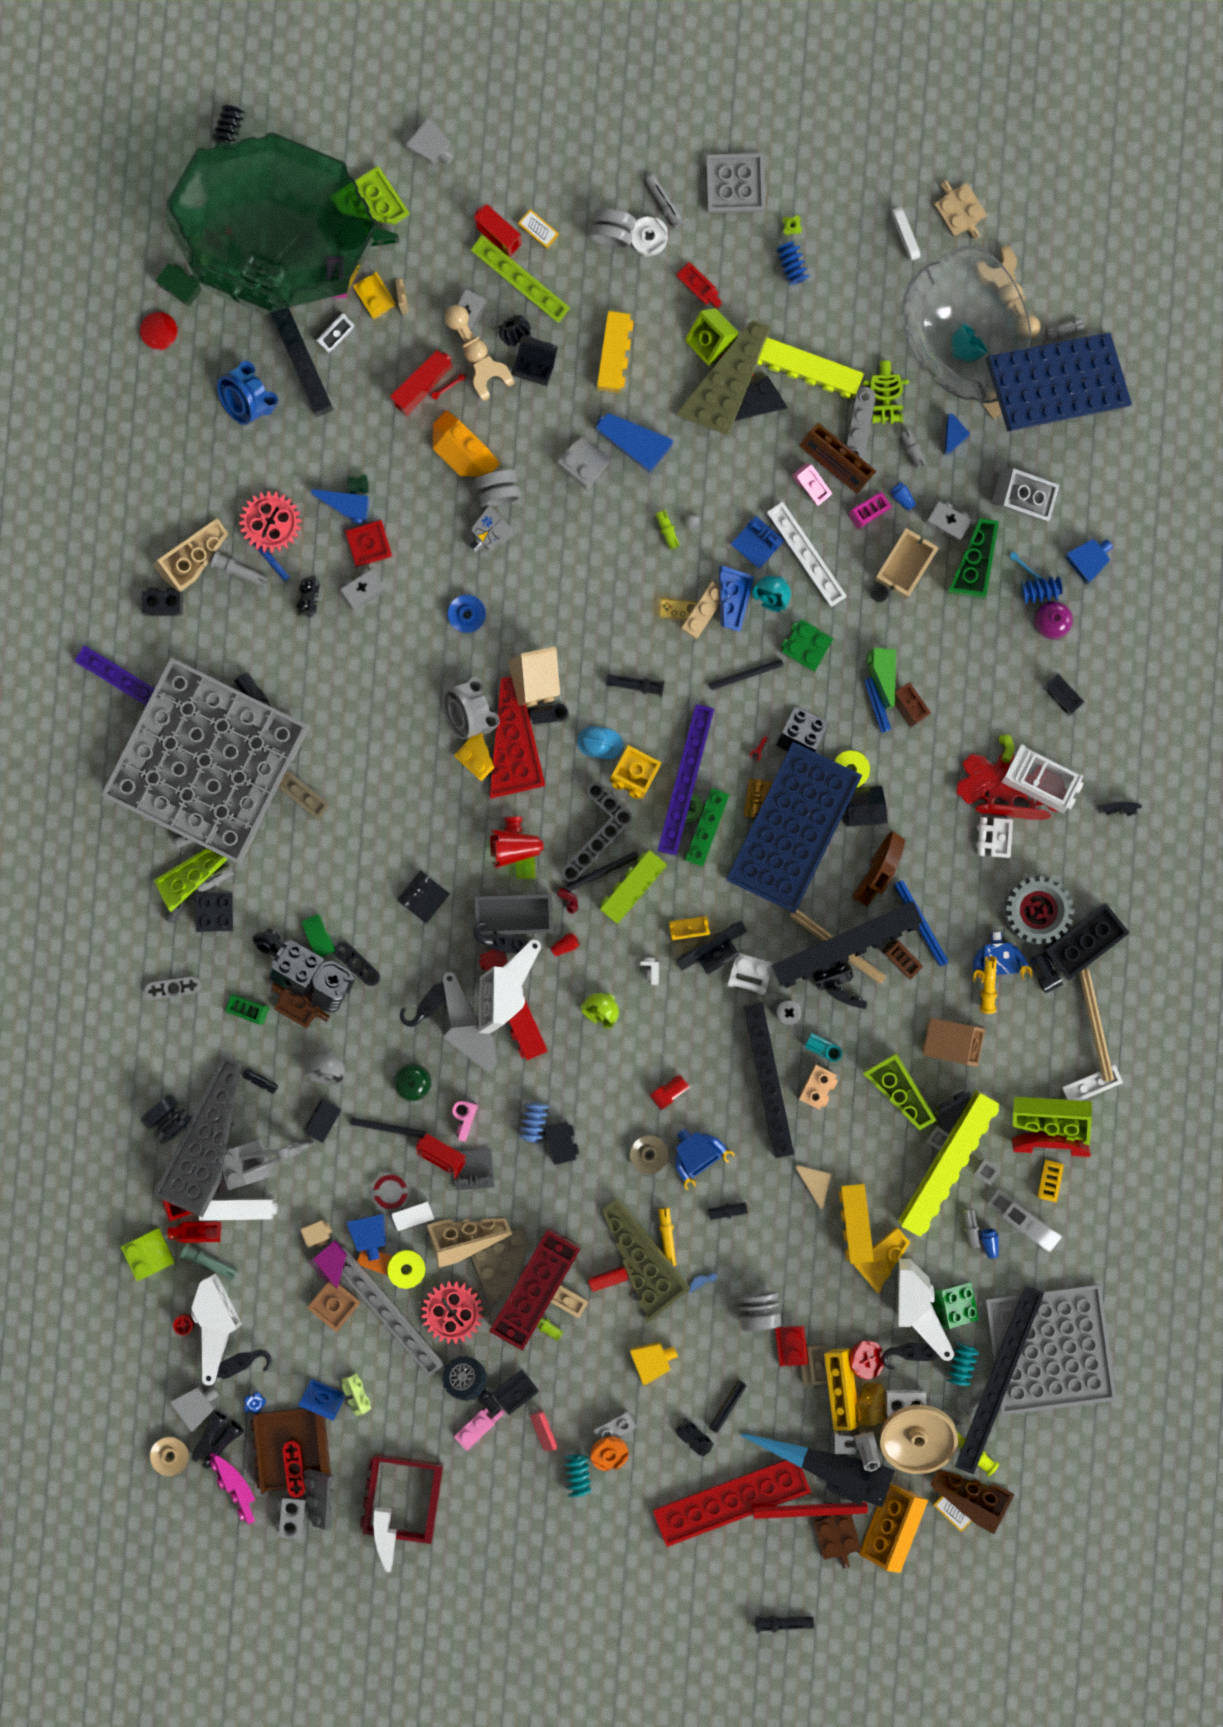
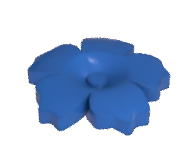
M259 1391L254 1392L253 1397L252 1395L245 1396L243 1401L246 1404H244L243 1410L246 1413L252 1412L257 1414L261 1411L260 1408L264 1407L266 1399L262 1398Z

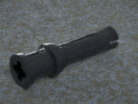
M607 674L606 686L638 690L645 695L650 693L659 695V697L663 696L665 680L660 682L649 680L647 677L642 680Z
M775 1615L764 1618L755 1616L756 1634L762 1631L776 1633L778 1630L814 1629L813 1616L777 1618Z

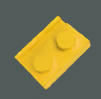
M377 272L353 285L373 320L387 312L390 308L397 306Z

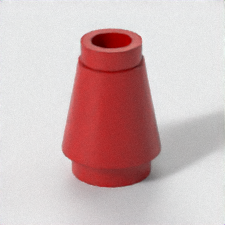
M572 932L565 934L550 948L554 956L557 957L577 950L580 942Z

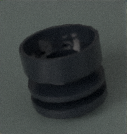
M172 1094L163 1098L140 1119L148 1130L155 1126L158 1127L153 1135L155 1138L162 1133L164 1134L158 1141L161 1145L177 1137L192 1119L190 1115L183 1119L180 1118L186 1112L185 1109L177 1113L174 1111L179 1102Z

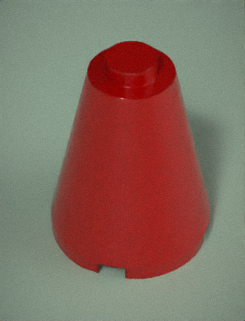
M498 829L491 830L493 835H490L491 857H495L496 862H492L494 868L538 856L540 851L544 850L543 840H540L539 836Z

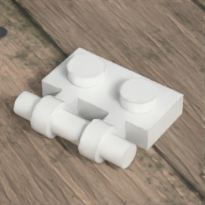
M980 817V823L977 825V831H979L978 842H976V848H978L977 856H985V849H991L990 857L1010 858L1013 820L993 818V826L987 825L988 818ZM987 831L992 832L991 843L986 842Z

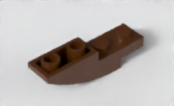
M893 831L889 832L869 861L872 867L851 897L854 900L868 907L877 893H884L899 865L906 839Z

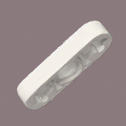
M899 206L892 209L893 220L910 261L920 258L918 245L903 208Z

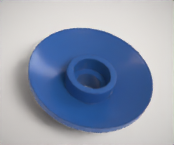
M462 595L454 599L450 604L448 619L452 627L457 631L472 633L484 624L486 609L477 597ZM467 611L471 613L469 618L464 617V613Z

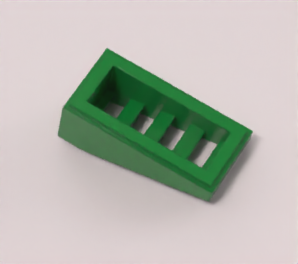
M231 994L225 1012L263 1025L269 1011V1006ZM236 1000H238L239 1003H238L237 1009H236V1011H234L233 1009H234ZM244 1003H246L244 1012L241 1013ZM251 1006H254L251 1016H249L248 1014L250 1012Z

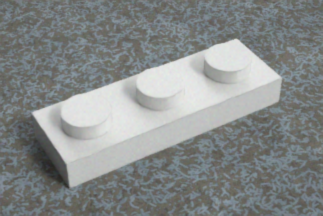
M1116 1065L1111 1066L1114 1077L1112 1081L1104 1082L1101 1071H1098L1061 1087L1066 1100L1082 1101L1122 1084L1123 1081Z

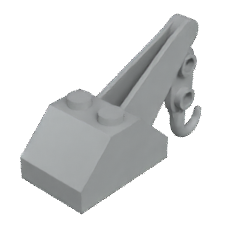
M258 1139L226 1149L221 1181L216 1193L273 1176L271 1164L300 1154V1150L315 1145L316 1141L295 1142L280 1149L265 1150L262 1139ZM277 1155V1158L268 1161L267 1156Z

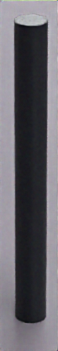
M779 659L711 682L709 687L711 691L782 667L783 662Z
M634 851L567 884L569 891H572L637 859L638 856Z
M351 1118L350 1125L418 1138H424L427 1131L358 1118Z

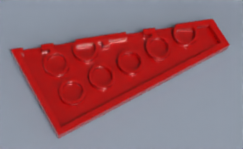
M512 677L501 678L497 714L500 722L496 727L490 799L546 786L526 704L519 706Z

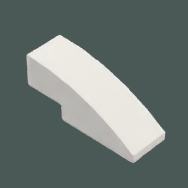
M376 1507L373 1522L376 1547L386 1572L391 1573L397 1529H389L391 1509Z

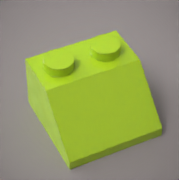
M714 308L700 311L684 341L709 366L727 352L737 339L739 332Z
M160 1228L121 1246L137 1282L175 1263Z

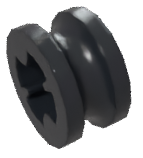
M882 584L874 586L871 591L872 599L878 603L885 601L889 595L887 587ZM879 588L883 589L882 592H885V595H882L881 598H877L878 595L875 596V592Z

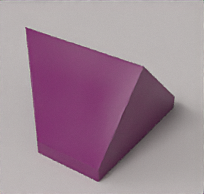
M335 1240L308 1263L322 1279L338 1289L347 1254Z

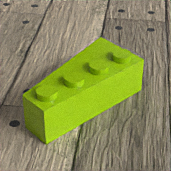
M1014 1097L1013 1127L1033 1132L1040 1130L1046 1132L1049 1136L1055 1137V1135L1066 1137V1140H1081L1083 1144L1090 1145L1092 1101Z

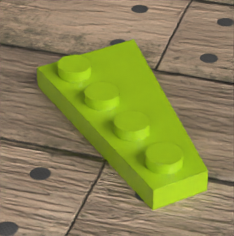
M206 848L153 880L168 910L172 912L228 858Z

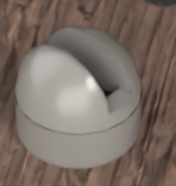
M686 514L684 518V523L688 528H695L700 521L699 517Z

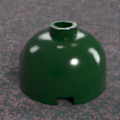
M409 1063L402 1066L396 1072L393 1086L400 1098L415 1102L423 1099L429 1093L432 1087V1078L430 1072L422 1065Z

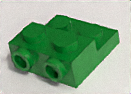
M801 619L799 623L797 621L794 622L790 629L793 634L790 639L785 638L780 647L783 649L781 654L815 672L833 638Z

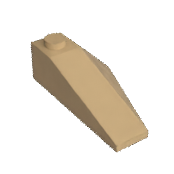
M217 518L159 558L152 565L164 581L178 592H181L196 581L229 533Z

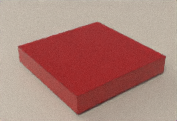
M382 520L345 530L356 568L393 557Z

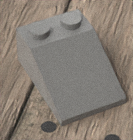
M1001 468L991 505L1006 511L1050 522L1060 485L1014 468Z

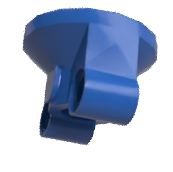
M249 361L241 362L238 368L223 375L217 381V392L222 406L229 416L241 425H247L263 415H270L278 404L277 395L270 391L266 392L262 382L254 376L255 367Z

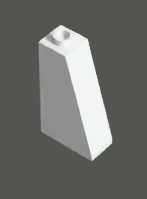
M213 1197L204 1216H199V1220L273 1219L274 1214H277L278 1207L277 1203H274V1198Z

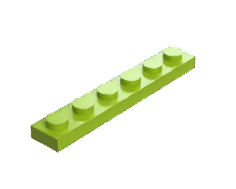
M481 235L472 247L471 251L557 323H560L571 309L570 306L484 235Z

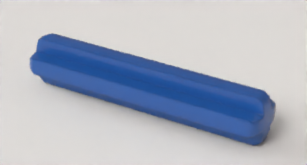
M872 677L864 680L880 732L890 731L891 726Z

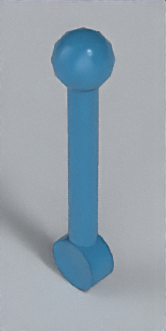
M1012 552L1010 554L1011 560L1017 561L1034 579L1041 580V575L1036 574L1018 558L1017 553Z

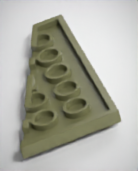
M617 1197L602 1212L610 1232L614 1235L618 1251L620 1250L623 1258L622 1262L632 1287L636 1290L639 1298L638 1302L644 1310L645 1319L648 1324L691 1287Z

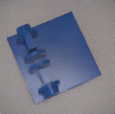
M755 516L731 545L760 569L785 540Z

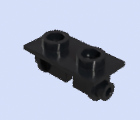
M849 962L837 964L835 967L820 973L818 971L814 974L813 978L816 982L817 990L821 989L823 991L835 986L833 982L835 979L838 985L851 981L854 975Z
M685 1418L681 1426L679 1425L675 1429L676 1435L685 1443L690 1440L693 1441L689 1447L697 1455L704 1457L707 1453H710L714 1443L707 1435H704L697 1429L693 1422Z

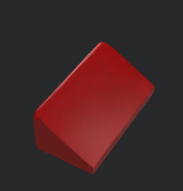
M622 1266L590 1277L588 1282L592 1291L595 1292L627 1281L629 1278L625 1267Z

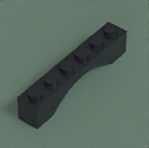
M284 301L268 308L316 417L333 411L334 408L287 302Z

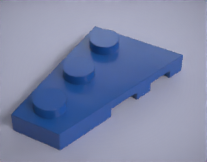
M720 565L718 567L721 627L740 632L754 576Z

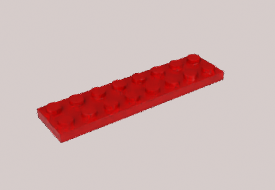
M784 1459L653 1509V1513L665 1545L669 1547L753 1515L754 1507L777 1506L809 1494L811 1490L803 1469Z

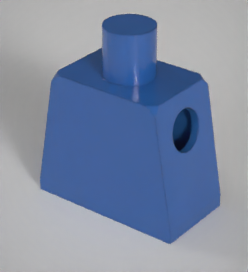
M1092 539L1067 553L1064 558L1087 585L1110 561L1106 553L1113 548V545L1108 539H1105L1100 544Z
M385 1214L347 1222L357 1251L366 1250L368 1261L380 1259L378 1247L386 1246Z

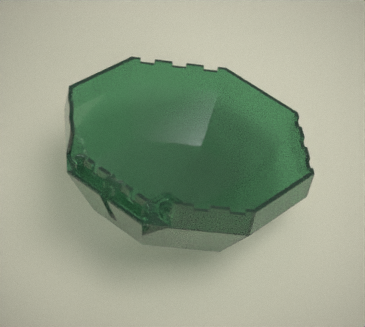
M274 132L267 133L265 137L255 138L253 136L244 138L237 143L230 144V142L216 144L214 148H197L168 198L165 210V219L196 281L215 295L263 315L348 293L375 239L378 226L376 219H373L369 212L368 204L361 197L353 177H350L345 162ZM264 269L266 270V273H261L259 271H262Z

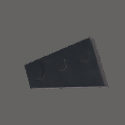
M769 376L764 377L747 388L735 421L788 409Z

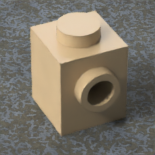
M322 1219L301 1229L307 1247L315 1244L317 1247L328 1243L327 1239L331 1237L330 1233H332L329 1222H325Z

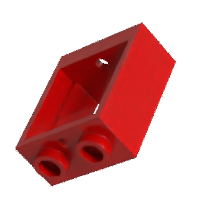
M488 204L484 207L480 206L475 211L474 222L476 229L511 257L522 245L521 234Z

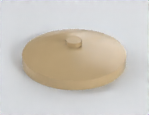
M911 1405L895 1411L886 1419L880 1431V1447L885 1459L898 1470L911 1474H925L942 1468L953 1458L958 1446L957 1430L952 1419L940 1409L927 1405Z

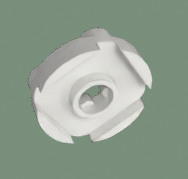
M648 216L638 219L635 222L634 230L630 233L632 235L631 244L633 248L646 257L660 253L668 242L667 227L658 218ZM645 233H654L652 236L653 240H646Z

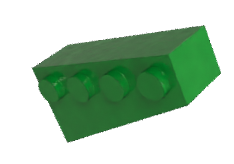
M979 519L953 582L950 585L948 594L983 600L987 599L999 521Z

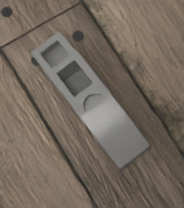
M1000 1189L997 1190L987 1204L1005 1220L1050 1252L1062 1237Z

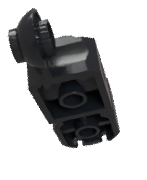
M272 929L258 932L252 937V941L259 951L275 957L268 972L270 980L301 998L303 996L308 997L312 1004L326 1012H336L339 1010L346 994L350 993L355 981L351 970L335 961L324 962V958L293 940L285 943L281 942L280 935Z

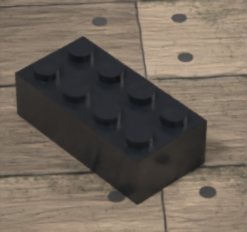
M1101 903L1042 951L1045 952L1047 958L1062 977L1069 981L1130 934V932L1108 904Z

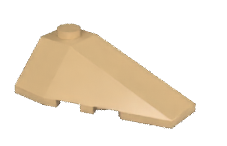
M506 1218L482 1219L477 1222H470V1219H463V1222L442 1220L427 1225L433 1254L439 1268L458 1263L512 1235Z

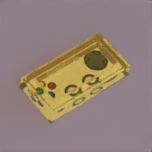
M661 598L659 618L685 620L697 601Z

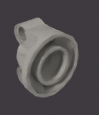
M472 677L466 683L447 689L443 693L442 704L447 722L454 734L462 740L481 733L489 734L500 722L498 715L489 711L488 703L481 693L484 689V683L477 677ZM470 685L474 686L476 691H473ZM486 720L490 721L491 726L486 723Z

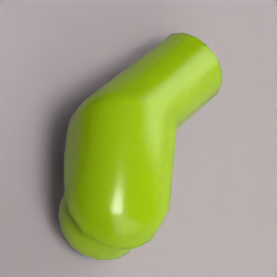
M1002 734L999 736V743L1004 745L1005 750L1001 760L1005 763H1010L1015 746L1010 735Z

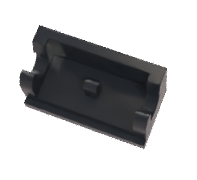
M1057 674L1043 687L1068 716L1073 714L1085 702L1060 674Z
M322 1097L303 1130L304 1133L323 1143L342 1109Z

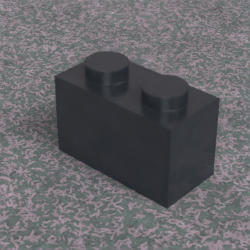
M568 1121L545 1126L554 1165L577 1160L576 1155H579L577 1143L573 1144L572 1136H575L573 1125H569Z

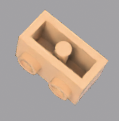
M814 1064L798 1099L819 1110L821 1107H825L829 1100L827 1096L829 1090H833L838 1080L835 1079L837 1075Z

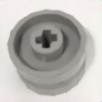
M609 208L596 209L593 217L596 225L591 227L590 239L608 247L629 248L632 240V235L629 232L634 230L635 217L619 210Z
M515 470L491 472L475 479L477 490L483 492L479 495L481 507H488L489 505L491 507L500 506L521 498L519 487L514 486L518 481Z

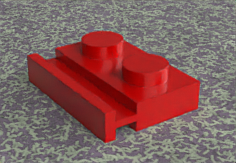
M804 1325L775 1328L779 1366L807 1365L808 1356Z

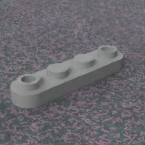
M868 387L861 388L856 394L847 447L852 451H857L859 453L858 456L864 459L876 399L874 391ZM865 393L869 395L867 401L862 399V395Z

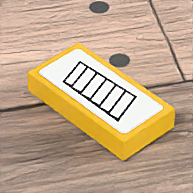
M531 209L518 222V225L546 249L559 236L556 230Z
M942 1495L933 1503L961 1532L972 1522Z

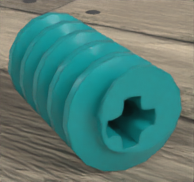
M956 1342L961 1348L954 1349L958 1356L952 1358L956 1361V1364H950L954 1371L948 1372L952 1379H946V1381L961 1386L970 1385L971 1382L966 1378H972L973 1374L969 1371L975 1369L970 1363H976L977 1359L973 1356L978 1355L979 1352L972 1346Z
M582 1454L565 1456L564 1459H569V1462L565 1463L564 1466L570 1467L569 1470L565 1471V1474L571 1475L566 1481L572 1483L567 1489L573 1490L572 1493L568 1494V1497H581L590 1493L592 1488L588 1485L591 1483V1480L587 1478L590 1476V1472L587 1471L589 1464L585 1463L588 1461V1456Z

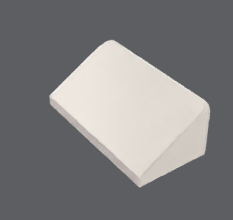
M429 1201L391 1213L398 1231L434 1219Z

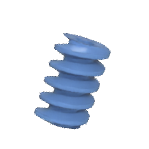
M531 1102V1104L524 1106L529 1109L528 1112H523V1115L528 1118L521 1120L522 1123L526 1124V1127H520V1130L525 1133L518 1135V1137L525 1141L540 1143L537 1139H542L543 1135L538 1132L545 1129L540 1124L546 1123V1120L541 1117L548 1115L543 1109L549 1108V1105Z

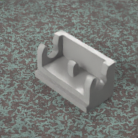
M832 1427V1448L835 1454H856V1448L853 1445L854 1438L849 1436L851 1431H834Z

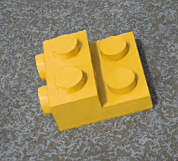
M628 745L609 782L617 790L624 789L628 791L632 798L639 799L640 797L643 799L662 762Z

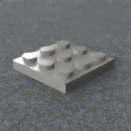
M764 153L706 155L708 213L765 212Z

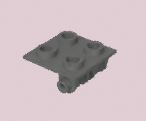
M491 1149L459 1151L466 1156L464 1159L466 1164L454 1180L456 1191L493 1188L494 1175Z

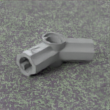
M864 1428L858 1429L856 1435H854L857 1451L860 1453L864 1470L869 1472L875 1471L880 1467V1460L876 1450L877 1445L873 1431L868 1432Z

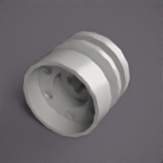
M755 1290L738 1296V1301L745 1303L739 1305V1310L748 1311L747 1314L740 1316L742 1330L757 1331L782 1326L780 1312L771 1311V1308L779 1306V1301H770L778 1298L777 1291Z

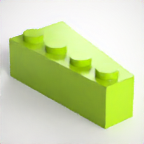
M650 850L647 853L643 852L637 859L639 863L636 867L633 868L631 866L624 874L626 879L622 883L618 881L613 887L614 893L611 897L606 896L600 903L602 906L600 910L617 925L667 866L664 861Z
M897 1052L863 1071V1074L919 1130L936 1121V1116Z

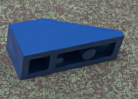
M311 489L313 497L348 520H351V523L362 524V521L367 522L370 504L369 496Z

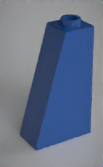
M607 413L605 417L602 415L596 422V432L649 474L672 447L674 442L671 438L610 413Z

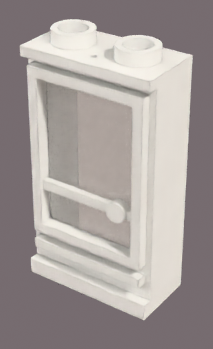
M1021 744L1002 783L1064 814L1067 809L1071 810L1076 801L1073 797L1075 793L1080 792L1084 784L1081 782L1084 775H1079L1029 750Z

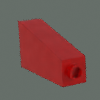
M438 350L435 351L391 394L392 404L407 417L453 367L452 358L444 351L442 353Z

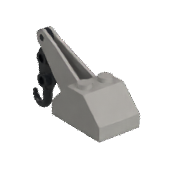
M447 972L443 976V982L435 984L419 1003L415 1018L407 1020L404 1017L405 1008H402L399 1015L400 1021L408 1027L417 1026L422 1020L434 1014L446 998L451 1028L443 1038L490 1073L498 1064L495 1035L492 1033H479L478 1020L456 974Z

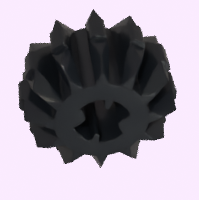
M515 314L511 318L508 317L498 327L499 337L507 346H516L520 343L522 335L530 336L531 334L530 324L522 315L517 316Z

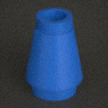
M900 482L890 490L891 497L907 511L916 505L906 484L904 485Z
M996 1229L981 1231L980 1240L987 1258L994 1259L999 1257V1234L996 1233Z

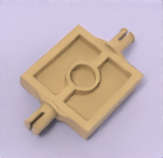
M944 181L941 186L946 195L934 203L936 209L954 237L961 232L969 230L974 240L979 238L981 235L975 226L979 221L987 217L983 207L968 183L952 190L948 181Z

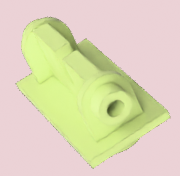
M355 1373L349 1378L342 1379L341 1386L346 1397L353 1396V1398L348 1400L352 1413L358 1416L371 1409L370 1401L364 1392L363 1384L358 1374Z

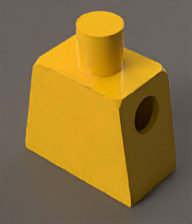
M661 1342L630 1348V1353L643 1386L671 1370L668 1361L678 1357L674 1346L663 1350Z

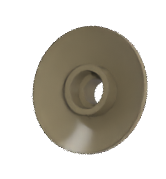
M647 1135L640 1137L631 1147V1162L642 1173H657L665 1167L668 1161V1148L656 1136ZM647 1151L653 1152V1156L651 1158L646 1157L645 1154Z

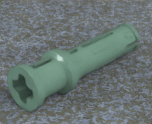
M190 1243L185 1244L179 1258H185L193 1262L195 1266L202 1265L231 1281L234 1279L237 1269L206 1255V1252L202 1249L198 1250L191 1247Z

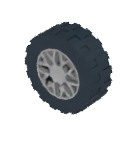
M459 1356L456 1359H452L446 1365L442 1377L443 1386L446 1388L447 1393L458 1400H474L486 1388L487 1373L484 1366L474 1358Z

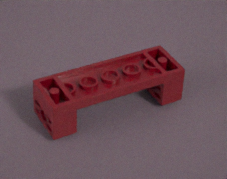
M547 1227L535 1252L503 1308L498 1313L489 1332L523 1351L580 1252L581 1246Z

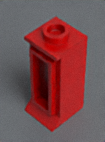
M427 1133L424 1138H420L416 1143L417 1156L421 1154V1157L449 1174L453 1173L454 1180L466 1164V1161H464L465 1155Z

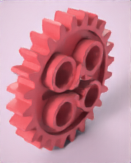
M268 491L265 497L262 492H260L259 499L253 496V503L247 500L246 502L249 507H242L245 514H240V518L244 519V521L239 522V525L244 526L240 530L241 533H247L244 536V540L251 539L249 546L256 544L257 551L260 547H263V553L270 549L271 554H273L274 548L281 552V546L288 549V542L294 544L292 537H299L295 531H301V527L297 524L302 523V520L296 518L300 515V511L294 512L297 505L290 506L291 498L285 501V494L279 498L278 492L271 496L270 491ZM270 506L271 511L268 514H264L261 512V508ZM278 507L279 511L273 518L274 524H270L266 536L262 537L268 526L267 520L270 521L272 519L274 511ZM285 514L289 518L286 522H280L278 517ZM257 522L263 525L262 529L258 531L252 528L253 524ZM273 531L280 533L277 539H272L269 535Z
M448 1281L446 1287L443 1283H440V1289L434 1286V1294L428 1292L427 1295L430 1299H424L423 1301L427 1306H422L421 1309L426 1311V1313L422 1314L421 1318H427L423 1325L430 1326L427 1332L434 1331L433 1338L439 1335V1342L447 1338V1344L450 1343L451 1339L457 1344L458 1338L465 1342V1335L472 1338L471 1331L477 1333L478 1330L475 1325L481 1326L482 1323L478 1319L483 1318L484 1315L480 1314L479 1311L484 1310V1307L478 1306L482 1299H475L478 1292L472 1294V1286L469 1289H465L466 1283H463L460 1287L458 1281L455 1282L454 1286ZM452 1294H457L460 1298V1301L458 1303H452L449 1299V1296ZM442 1298H444L447 1301V1304L452 1310H457L456 1316L464 1324V1326H460L458 1320L453 1314H448L450 1310L446 1306V1304L442 1302ZM442 1306L444 1314L437 1315L434 1312V1307ZM462 1310H469L471 1317L469 1319L463 1318L461 1316ZM448 1321L455 1323L456 1328L450 1331L446 1328Z

